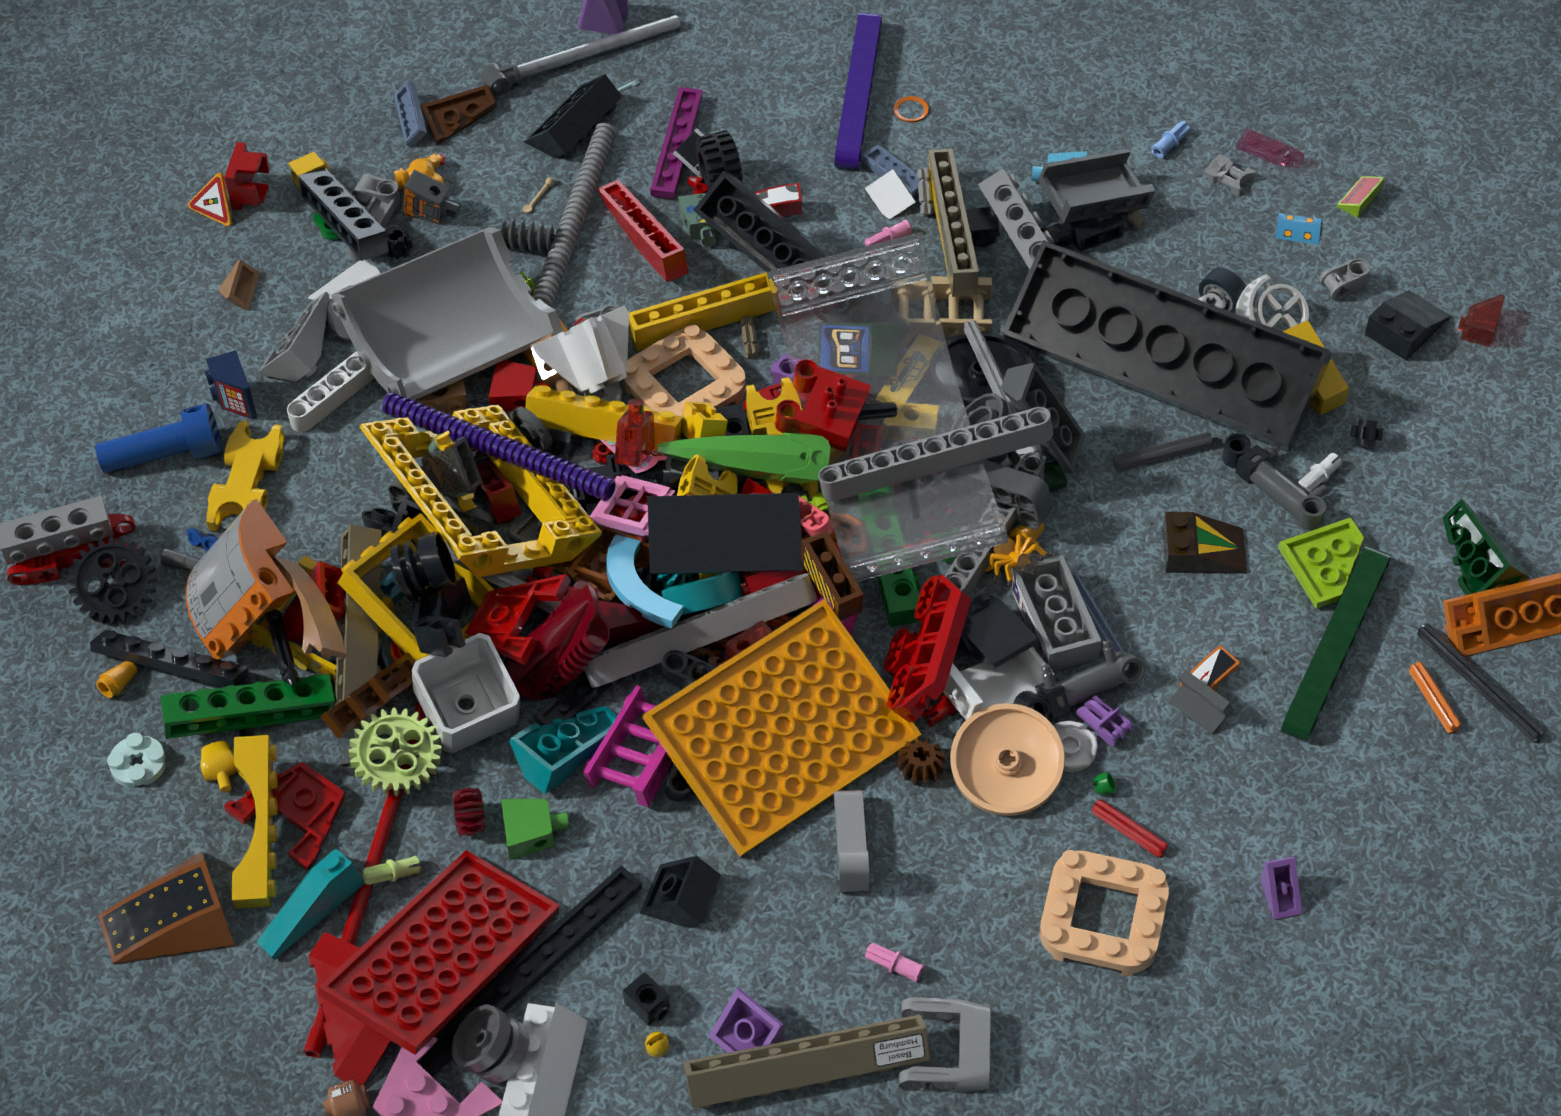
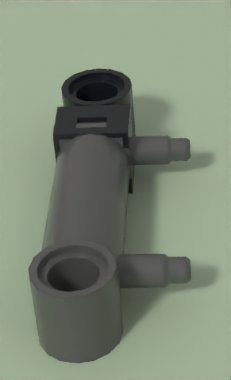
M1235 433L1226 438L1222 459L1227 466L1235 468V473L1248 484L1253 482L1296 518L1297 524L1302 529L1312 531L1322 526L1326 503L1321 497L1328 491L1325 485H1321L1307 494L1269 462L1279 453L1280 449L1278 446L1274 445L1264 451L1258 445L1251 448L1250 439L1243 434Z
M1105 639L1102 642L1105 662L1058 682L1055 681L1050 666L1045 664L1041 667L1044 683L1035 686L1037 694L1028 690L1022 691L1016 696L1013 704L1030 708L1035 703L1033 710L1039 712L1046 719L1049 716L1054 719L1071 712V706L1125 683L1137 684L1145 675V664L1141 659L1127 651L1115 653L1111 640Z

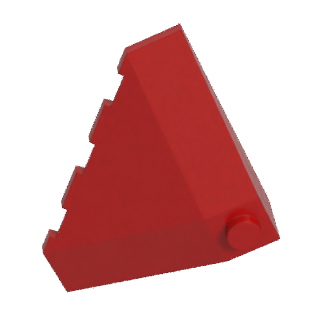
M324 932L309 953L308 960L310 968L314 967L317 983L314 984L317 1001L319 1007H323L326 1018L323 1028L327 1046H332L335 1062L332 1063L333 1073L335 1077L343 1082L356 1080L359 1085L365 1084L393 1041L318 995L319 986L360 949L351 943Z

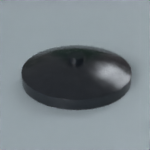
M982 332L1003 379L1009 368L1032 363L1029 353L1018 342L1003 335ZM966 334L949 339L934 352L930 361V380L933 388L945 400L966 408L976 398L984 394L993 393Z

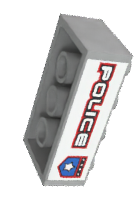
M1060 555L1026 564L1025 568L1022 566L1011 568L1013 579L1010 580V589L1027 627L1039 640V643L1035 646L1040 657L1050 666L1052 672L1098 660L1101 638L1064 556Z

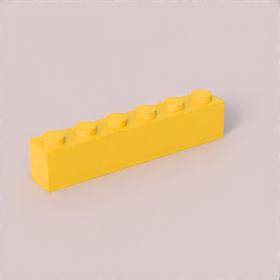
M765 272L628 313V333L636 351H640L690 324L697 325L699 329L707 331L740 321L743 316L747 317L750 315L754 317L779 309L778 288L773 278Z
M535 386L526 396V409L532 412L547 429L561 430L584 437L642 447L644 441L645 448H647V436L651 434L652 438L648 440V449L657 450L658 443L681 440L683 417L675 415L670 411L658 412L644 406V413L639 415L640 406L625 405L621 401L610 402L600 400L597 396H580L572 391L551 390L548 386ZM650 419L647 431L646 422Z

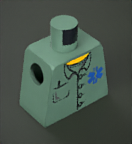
M706 193L678 196L679 213L690 239L701 238L704 246H713L716 243V236L723 235L693 211Z

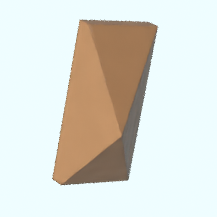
M238 260L221 284L219 292L241 309L249 310L260 272L242 260Z

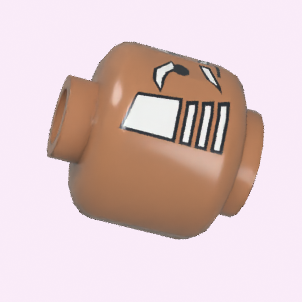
M349 1080L331 1086L327 1093L328 1099L323 1100L327 1116H366L367 1108L371 1107L365 1085H359L356 1080Z

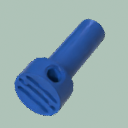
M206 403L181 410L182 421L96 443V455L102 472L105 474L187 451L191 452L195 460L222 453L220 432L210 405Z

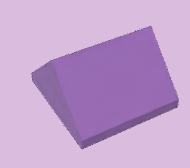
M737 988L709 1037L729 1053L784 1042V1024L742 989Z

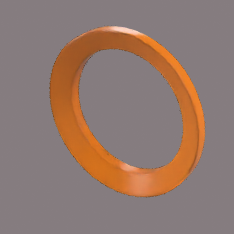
M916 96L903 97L894 105L895 115L905 122L921 121L927 116L929 111L926 101ZM916 101L923 105L924 113L916 119H907L899 114L898 108L903 102Z

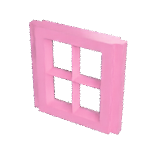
M621 475V477L617 476L615 478L616 488L613 496L608 501L601 499L590 515V518L598 525L640 536H649L648 507L638 503L644 493L653 496H675V490H671L667 486ZM625 489L638 492L633 501L620 498ZM614 505L628 508L622 518L609 515ZM633 509L646 513L641 522L627 519Z

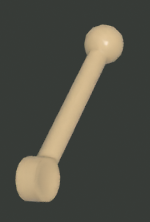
M548 177L545 180V185L531 203L523 206L524 213H531L533 211L532 208L545 191L554 185L555 181L552 177Z

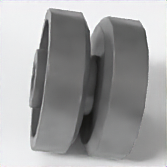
M490 1005L479 1006L471 1011L460 1023L452 1043V1057L459 1066L474 1072L476 1076L492 1084L501 1083L514 1075L522 1065L528 1052L529 1032L522 1023L514 1018L507 1017L504 1012Z

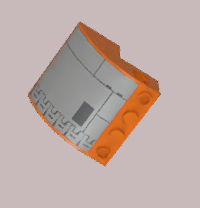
M257 499L252 500L198 561L187 581L186 605L189 617L213 658L219 660L240 652L252 639L248 631L266 612L280 608L295 592L272 560L287 544V541Z

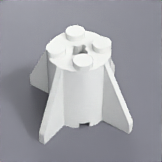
M624 305L598 317H591L571 327L569 331H563L532 345L536 355L580 392H583L585 396L604 388V382H606L607 386H610L628 377L626 374L628 372V311Z

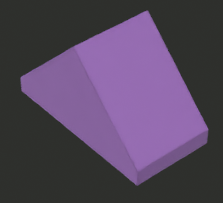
M1295 857L1265 862L1260 882L1273 918L1280 919L1303 914Z

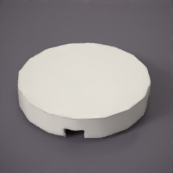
M1062 721L1054 724L1053 726L1063 742L1064 771L1076 772L1089 767L1095 760L1098 749L1094 733H1091L1087 730V726L1079 722Z

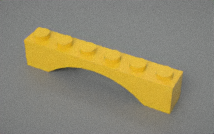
M269 735L234 737V765L238 774L252 791L256 810L255 830L250 846L242 861L232 872V902L236 909L270 907L272 905V897L277 896L276 880H272V870L277 869L276 852H272V842H277L276 825H273V815H277V800L273 798V788H277L278 779L277 772L273 771V762L278 760L277 745L272 744Z

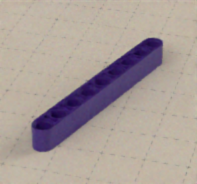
M858 13L835 151V168L859 170L862 153L861 145H863L864 128H866L867 111L870 102L869 95L872 90V77H874L875 61L878 52L877 45H879L880 29L882 26V14Z

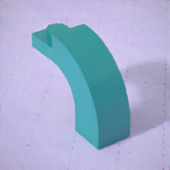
M738 572L718 573L705 579L670 586L661 591L664 599L683 605V614L712 608L743 597Z

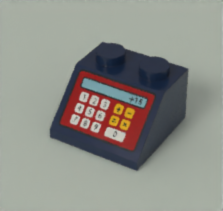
M237 351L206 359L209 369L204 372L208 385L213 384V386L209 387L213 402L219 401L223 410L252 420L257 419L250 387Z

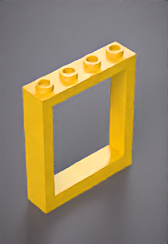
M421 513L413 519L410 517L406 518L398 526L399 530L395 533L392 531L386 533L380 539V544L376 547L371 545L365 549L358 561L355 562L353 559L341 569L343 574L338 581V584L405 654L409 653L415 661L430 654L420 652L414 634L371 591L361 578L391 556L390 550L392 546L398 544L404 546L406 541H411L412 539L418 544L419 537L435 531L438 532ZM454 563L457 578H465L471 601L479 608L487 592L494 589L482 577H477L474 573ZM469 624L466 625L463 629H461L464 636V640L468 638L465 634V631L468 628Z

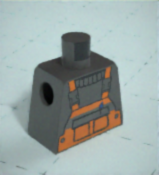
M413 170L404 186V216L439 225L444 215L456 219L461 205L449 201L450 188L447 185L417 170Z

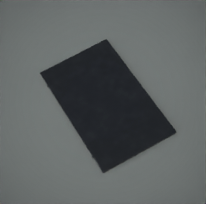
M799 493L647 496L650 575L804 571L801 560L802 536Z

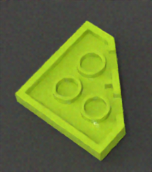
M1350 517L1280 541L1278 549L1312 604L1318 609L1340 600L1364 537Z

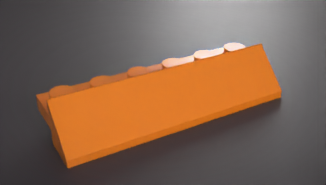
M1561 573L1444 600L1443 606L1446 619L1444 627L1453 646L1462 655L1467 656L1561 633Z

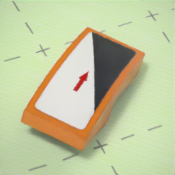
M1220 645L1206 656L1190 673L1216 691L1223 680L1239 669L1240 662Z

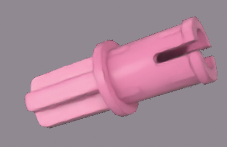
M903 220L890 228L884 227L882 232L865 240L866 249L874 252L886 245H894L895 241L912 234L911 225L907 220Z
M871 943L866 950V959L889 969L888 972L891 974L894 971L914 980L916 983L924 970L923 964L901 956L900 951L895 953L875 943Z

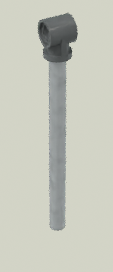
M674 15L518 66L515 62L509 63L505 67L493 63L483 69L481 77L484 83L488 85L492 95L500 96L508 93L513 84L516 86L521 85V79L680 29V22L678 17Z

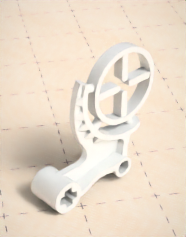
M1268 274L1260 276L1246 286L1238 299L1235 314L1253 321L1256 320V322L1272 327L1282 317V320L1291 328L1298 325V323L1289 314L1282 316L1281 313H1278L1266 323L1262 314V303L1265 300L1274 311L1281 309L1284 312L1290 309L1297 301L1301 310L1300 323L1309 319V309L1303 295L1290 285L1276 284L1270 286L1268 282L1270 276ZM1263 284L1265 290L1260 293L1253 307L1256 291ZM1282 290L1292 295V297L1281 308V305L1269 292ZM1208 293L1198 298L1201 301L1222 308V301L1216 294Z

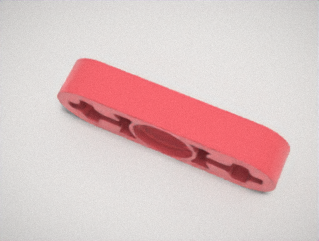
M799 496L801 531L810 537L825 531L830 535L834 526L828 515Z

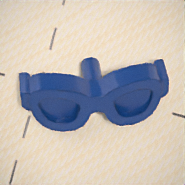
M196 528L187 529L190 544L196 546L202 543L206 551L218 540V537L213 536L212 533L204 535Z

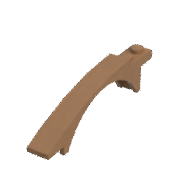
M279 557L272 558L290 586L297 592L301 602L304 621L302 651L311 654L314 646L326 659H330L331 656L345 659L347 652L342 635L331 608L315 581L298 563Z

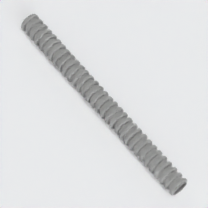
M600 123L595 128L532 296L535 301L541 299L551 308L616 135L614 127L607 123Z

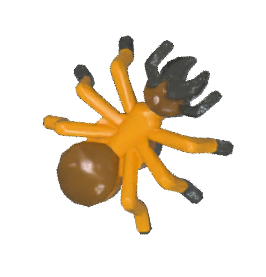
M1017 534L1016 545L1012 538L1005 537L994 544L993 550L995 554L990 555V566L984 572L988 574L995 568V577L992 582L996 584L1001 577L1000 567L1005 565L1007 587L1009 588L1012 587L1013 583L1011 568L1016 567L1021 575H1025L1023 570L1034 574L1033 570L1039 571V565L1035 558L1043 561V557H1052L1053 554L1042 549L1046 546L1044 542L1038 543L1032 537L1024 538L1021 534ZM1033 551H1037L1039 553L1030 555Z

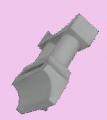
M1221 154L1203 172L1209 179V182L1213 184L1221 183L1231 188V193L1240 196V185L1245 181L1254 180L1255 171L1249 168L1242 171L1234 167L1231 160Z

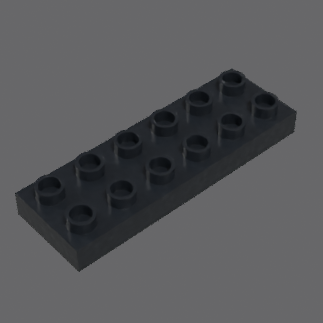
M1045 240L1040 245L1002 331L1005 337L1013 339L1022 346L1266 443L1276 445L1289 452L1332 357L1329 349Z

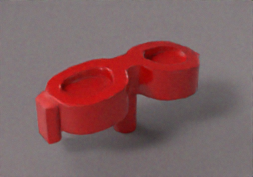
M688 177V184L694 187V195L707 193L708 187L703 183L702 177Z

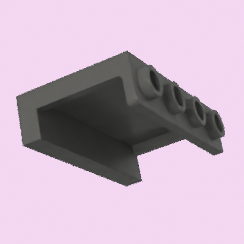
M1128 149L1049 162L1044 165L1038 182L1064 224L1148 208L1155 193V189L1151 184L1141 186L1127 164L1130 155Z

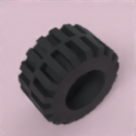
M724 130L697 137L696 157L703 183L707 185L708 190L723 171L734 175L743 183L740 157L730 133Z

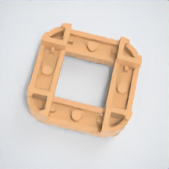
M694 324L673 332L628 359V372H626L628 377L623 379L626 393L628 395L632 394L641 404L644 402V406L650 410L658 412L670 411L682 417L685 401L708 402L714 408L725 407L732 402L737 405L742 401L746 390L745 372L742 367L707 332L699 329ZM685 356H688L690 359L694 357L716 381L678 403L653 375Z
M1065 851L1056 862L1050 880L1039 932L1042 945L1053 955L1052 958L1063 962L1064 958L1120 970L1123 976H1133L1134 973L1145 970L1155 960L1167 905L1169 887L1165 873L1152 866L1088 851ZM1081 882L1138 894L1129 940L1071 927Z

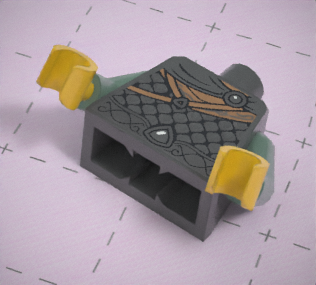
M446 431L443 434H438L428 446V454L422 457L423 465L420 468L440 493L458 500L460 509L466 512L477 508L472 501L474 493L469 492L483 482L466 436L451 441L450 432Z

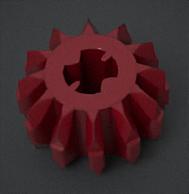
M471 787L456 790L453 794V806L457 833L460 836H476V834L483 833L485 830V818L481 791L478 788Z

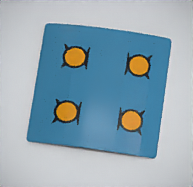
M1279 213L1275 238L1319 244L1322 219Z

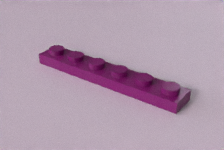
M679 87L650 189L651 196L675 199L684 163L673 153L694 130L703 98V91L701 89Z

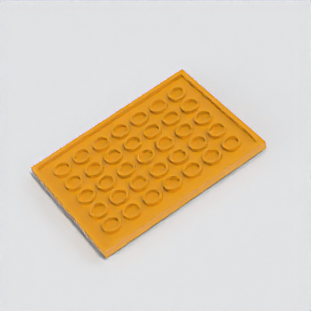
M825 599L642 716L739 857L834 795V791H840L900 751V749H903L907 741L912 743L917 737L919 738L922 735L913 722L909 723L887 708V700L890 694L889 688Z

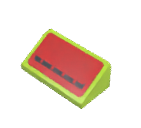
M1362 176L1336 207L1358 218L1383 189L1385 178Z

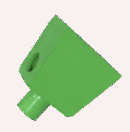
M546 799L501 800L510 859L553 847L552 831L569 829L567 812L550 814L548 800Z

